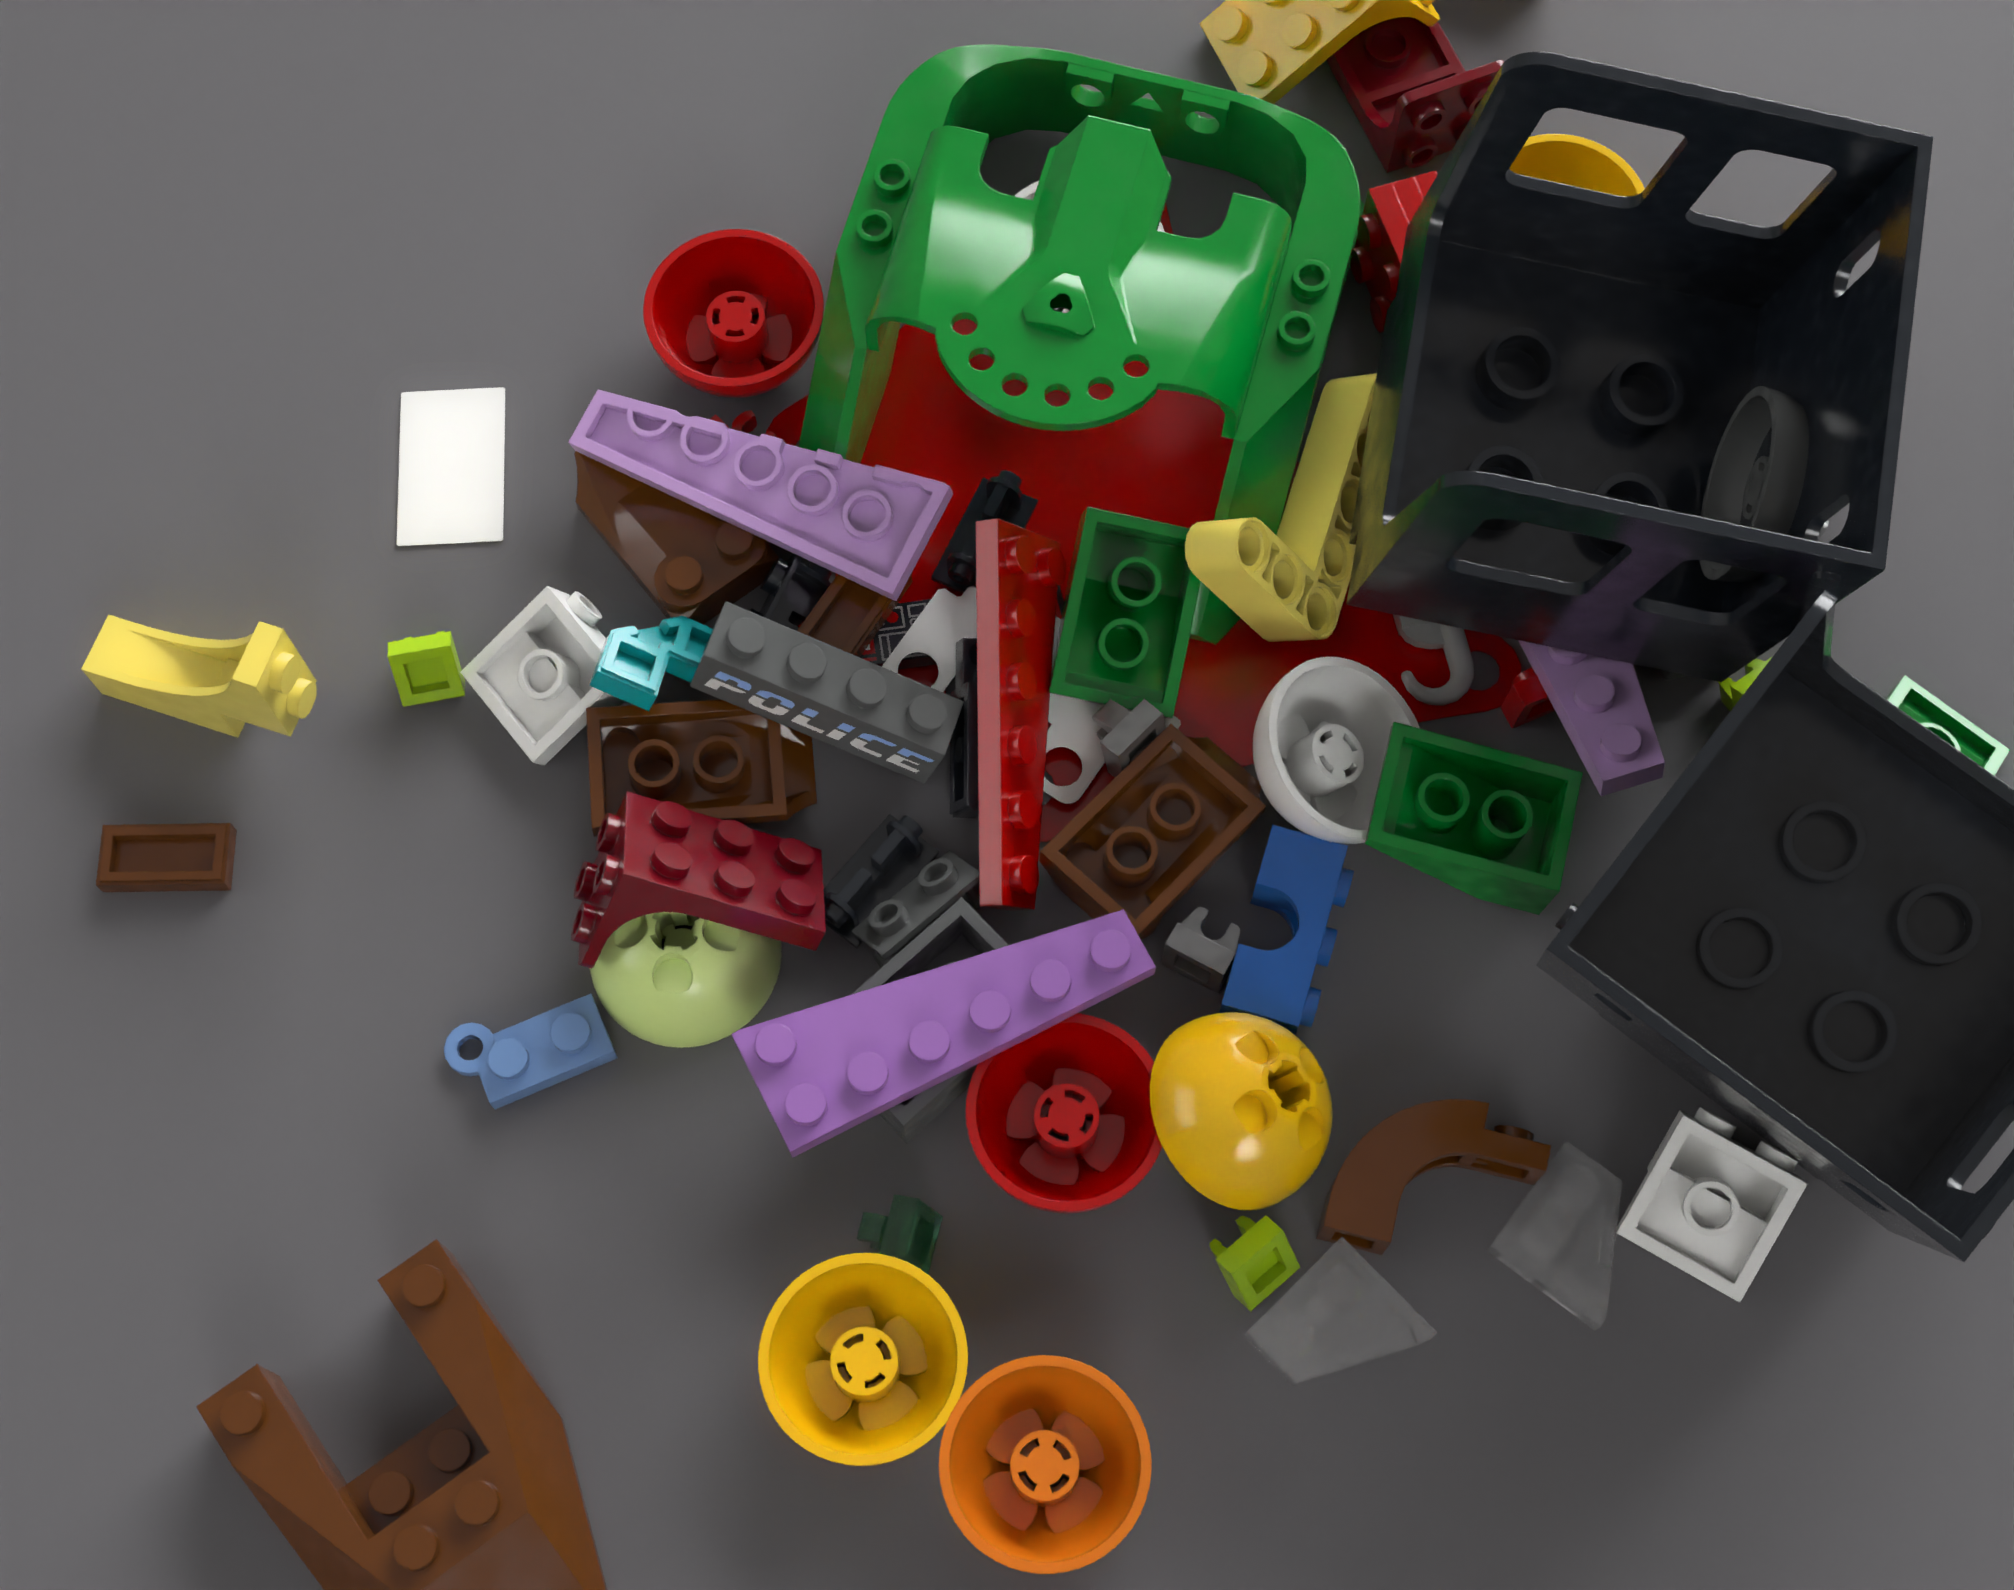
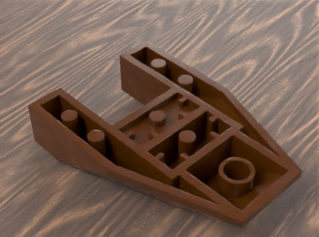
M437 1239L378 1279V1282L458 1405L347 1484L280 1376L258 1364L196 1406L233 1468L324 1590H607L564 1421L453 1253Z

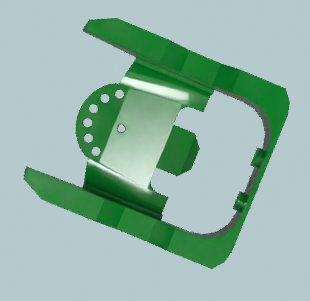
M994 44L954 47L936 54L914 70L891 98L841 235L834 259L799 447L815 452L818 449L840 454L845 460L861 463L891 373L900 324L905 323L935 334L939 357L946 371L968 397L994 415L1026 427L1041 430L1072 431L1102 426L1126 417L1140 409L1156 394L1157 390L1183 392L1210 399L1218 404L1225 414L1221 437L1234 440L1214 521L1256 517L1277 535L1329 338L1347 279L1352 249L1355 248L1359 216L1363 214L1365 206L1360 200L1358 178L1346 149L1334 135L1322 126L1260 98L1048 48ZM1081 84L1090 85L1092 87L1097 88L1101 92L1086 89L1082 87ZM1149 93L1154 100L1143 98L1142 96ZM1195 112H1205L1207 114L1212 115L1214 118H1206L1196 114ZM1024 130L1068 133L1058 145L1049 149L1033 200L998 192L990 188L983 181L980 167L988 143L995 138ZM1161 156L1230 172L1257 184L1277 204L1233 192L1226 219L1221 228L1212 235L1202 238H1187L1158 231L1172 180ZM1061 307L1066 308L1070 311L1067 313H1062L1054 311L1053 309ZM968 319L973 321L977 328L971 334L961 335L953 330V325L958 320ZM978 354L988 355L994 361L993 365L986 370L974 369L969 362ZM1131 361H1140L1147 366L1148 371L1143 376L1132 377L1124 371V366ZM1010 380H1019L1026 385L1027 390L1019 396H1011L1006 394L1002 387ZM1101 383L1108 385L1112 389L1113 394L1107 399L1098 400L1093 398L1088 390L1091 386ZM1060 390L1065 392L1070 400L1063 406L1055 407L1047 403L1045 396L1051 391ZM1202 582L1189 638L1216 645L1241 618Z

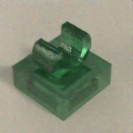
M894 1194L889 1216L863 1212L856 1239L870 1242V1248L879 1251V1254L907 1261L929 1274L943 1216L919 1198Z

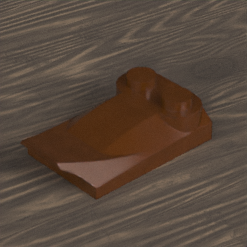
M575 451L574 455L577 466V494L575 502L577 508L667 619L685 616L704 625L721 612L725 601L734 604L763 583L768 571L778 558V555L768 545L766 540Z
M724 700L653 704L649 711L635 705L586 708L591 822L594 837L598 835L604 816L607 813L617 814L627 791L661 802H675L691 811L721 820H735L743 824L788 820L798 811L817 804L812 737Z
M1170 724L1040 851L1039 861L1060 890L1092 919L1124 909L1140 939H1144L1156 930L1161 918L1265 812L1266 805L1260 800L1261 785L1257 779L1208 737H1187L1174 725Z

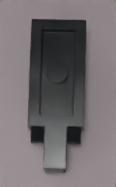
M962 638L956 643V689L950 693V696L964 701L950 740V814H953V818H976L979 816L977 638Z

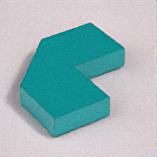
M685 616L663 619L659 626L637 630L635 626L612 629L603 644L589 686L649 711L657 698L665 672L691 683L713 629Z

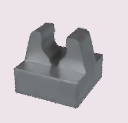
M1110 699L1092 716L1093 721L1102 727L1096 733L1101 740L1100 745L1108 773L1113 777H1116L1166 728L1163 713L1145 699L1132 711L1127 710Z
M1198 907L1181 924L1177 922L1165 943L1161 964L1218 994L1231 971L1240 936V928L1231 923L1222 938L1210 940L1204 936L1201 930L1209 910Z

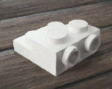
M546 586L460 672L533 763L544 766L587 725L586 708L621 706L625 702L622 699L589 686L606 640L604 635L595 626L602 619L601 613L581 593L575 591L572 595H569L549 586Z
M1699 1107L1694 1118L1679 1110L1647 1167V1175L1615 1230L1617 1234L1732 1299L1741 1302L1808 1184L1802 1177L1793 1173L1798 1161L1763 1141L1759 1143L1755 1151L1731 1139L1737 1128L1736 1126L1704 1108Z

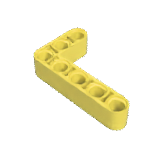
M1377 373L1331 379L1325 384L1277 535L1256 517L1197 522L1191 526L1186 535L1185 558L1192 573L1268 642L1327 639L1336 627L1350 582L1356 545L1349 544Z

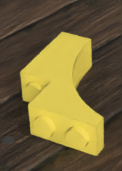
M108 614L81 668L104 695L237 738L245 722L291 737L299 718L303 719L310 713L317 693V680L285 630L261 621L258 622L254 633L247 637L217 640L175 634Z

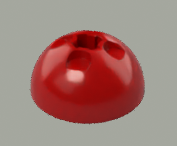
M748 229L714 231L700 235L679 246L655 270L647 286L643 304V318L649 340L664 365L689 386L711 395L726 398H743L766 393L793 377L812 354L820 336L824 316L822 287L815 270L808 260L797 249L780 238Z
M1077 1013L977 1064L968 1087L965 1113L969 1139L979 1163L995 1184L1008 1195L1028 1206L1043 1211L1080 1213L1096 1210L1121 1199L1145 1178L1162 1149L1154 1126L1150 1106V1079L1154 1060L1146 1049L1122 1028L1104 1019ZM1085 1118H1086V1119H1087V1120H1086V1126H1085V1129H1084L1083 1132H1082L1081 1129H1082L1083 1126H1084V1122H1085ZM1053 1131L1057 1135L1068 1137V1141L1056 1138L1053 1135L1050 1136L1049 1134Z

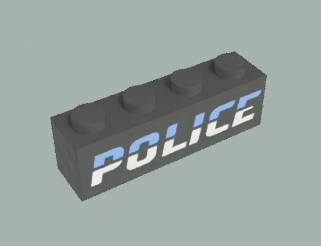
M725 601L690 684L692 688L924 784L946 754L964 703L962 700Z

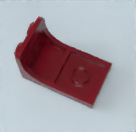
M1398 17L1375 24L1353 37L1326 60L1386 173L1406 166L1409 168L1420 167L1428 163L1435 156L1452 151L1504 63L1503 60H1497L1465 71L1439 22L1429 27L1412 17Z
M628 791L617 814L607 813L604 816L595 847L599 853L594 863L587 861L583 863L574 888V899L581 900L582 903L574 919L571 941L580 943L578 965L591 969L595 966L607 939L615 930L632 919L652 913H683L814 951L817 950L826 933L821 849L811 847L795 838H781L748 828L743 823L735 820H721L688 810L675 802H661Z

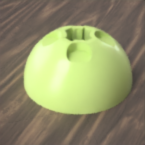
M652 913L632 919L615 930L607 939L595 966L592 969L590 968V974L598 998L606 1011L621 1027L631 1034L650 1043L666 1047L702 1046L719 1041L740 1030L762 1009L778 979L781 964V941L683 913ZM679 925L693 926L691 930L687 928L675 929ZM662 938L665 939L664 950H662Z

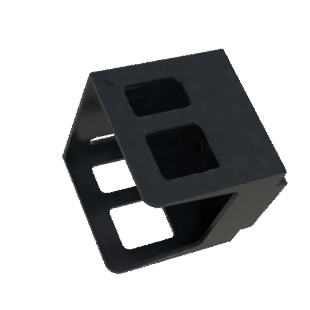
M1526 52L1507 59L1497 72L1407 226L1396 297L1386 313L1349 544L1356 545L1346 605L1722 682L1787 638L1825 589L1838 597L1835 602L1836 604L1882 573L1886 568L1933 136L1552 52ZM1555 108L1578 110L1674 131L1685 136L1643 192L1635 196H1617L1525 176L1509 169L1544 113ZM1760 150L1820 163L1833 168L1782 224L1777 226L1761 227L1700 214L1690 210L1730 159L1741 151ZM1880 240L1878 252L1871 267L1847 289L1848 280L1855 264ZM1758 386L1778 390L1801 403L1808 420L1809 449L1805 479L1796 514L1788 535L1749 527L1752 520L1745 519L1743 512H1741L1740 525L1700 517L1708 477L1725 429L1743 398ZM1772 427L1761 444L1754 464L1761 456L1769 457ZM1849 504L1848 517L1840 534L1828 543L1818 542V536L1824 523ZM1700 560L1764 572V574L1753 581L1722 582L1710 580L1704 575Z
M1825 589L1581 905L1578 906L1573 902L1555 926L1560 929V932L1546 948L1536 966L1599 1012L1601 1017L1774 1147L1797 1160V1164L1815 1178L1825 1182L1888 1231L1965 1262L2014 1200V1149L1980 1190L1976 1193L1961 1190L1969 1176L2014 1121V789L1856 679L1831 657L1835 602L1838 597Z

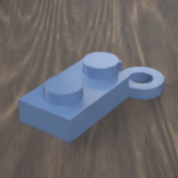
M591 993L494 1034L482 1024L472 1022L462 1024L452 1030L446 1038L444 1045L445 1059L454 1071L470 1077L480 1076L489 1103L494 1109L503 1107L618 1058L596 1001ZM469 1039H478L483 1043V1050L480 1056L470 1061L462 1059L459 1052L462 1044Z

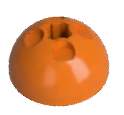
M1054 1355L1028 1356L1009 1361L990 1370L976 1380L958 1400L948 1418L941 1439L939 1451L940 1485L947 1508L954 1522L963 1535L983 1554L1002 1565L1022 1572L1035 1574L1064 1573L1080 1569L1104 1557L1127 1536L1135 1525L1146 1502L1152 1472L1150 1443L1146 1428L1135 1405L1127 1394L1107 1375L1090 1365L1067 1357ZM1026 1472L1030 1481L1036 1484L1035 1489L1034 1486L1028 1482L1025 1475L1019 1476V1474ZM1062 1475H1064V1476H1066V1477L1069 1478V1480H1066V1479L1063 1478L1062 1481H1061L1057 1486H1055V1487H1053V1488L1051 1489L1050 1486H1052V1485H1054L1055 1483H1057V1482L1060 1480V1478L1062 1477Z

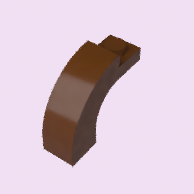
M1445 1099L1420 1103L1403 1109L1373 1127L1351 1150L1327 1193L1316 1239L1382 1255L1392 1241L1403 1190L1408 1183L1419 1175L1433 1169L1459 1167L1534 1185L1547 1171L1551 1145L1533 1141V1133L1515 1126L1497 1125L1493 1131L1485 1129L1489 1103Z

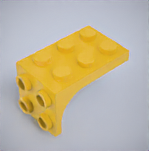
M1225 0L1199 24L1236 90L1275 104L1348 41L1367 28L1398 17H1412L1432 27L1440 20V17L1432 5L1435 0Z

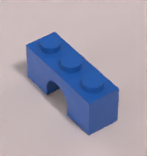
M1272 825L1250 904L1264 907L1280 914L1291 929L1292 940L1283 947L1274 950H1261L1239 943L1219 1013L1238 1012L1260 1016L1274 1021L1295 1035L1299 1024L1312 1027L1322 991L1310 986L1316 964L1328 967L1338 933L1337 929L1326 926L1332 905L1344 908L1354 870L1343 868L1347 845L1325 841L1305 833Z

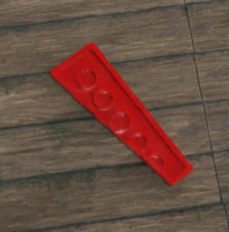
M999 518L976 521L980 907L1010 911L1035 910L1036 889L1039 884L1038 859L1050 693L1048 692L1052 674L1058 585L1064 582L1066 564L1064 556L1060 551V542Z

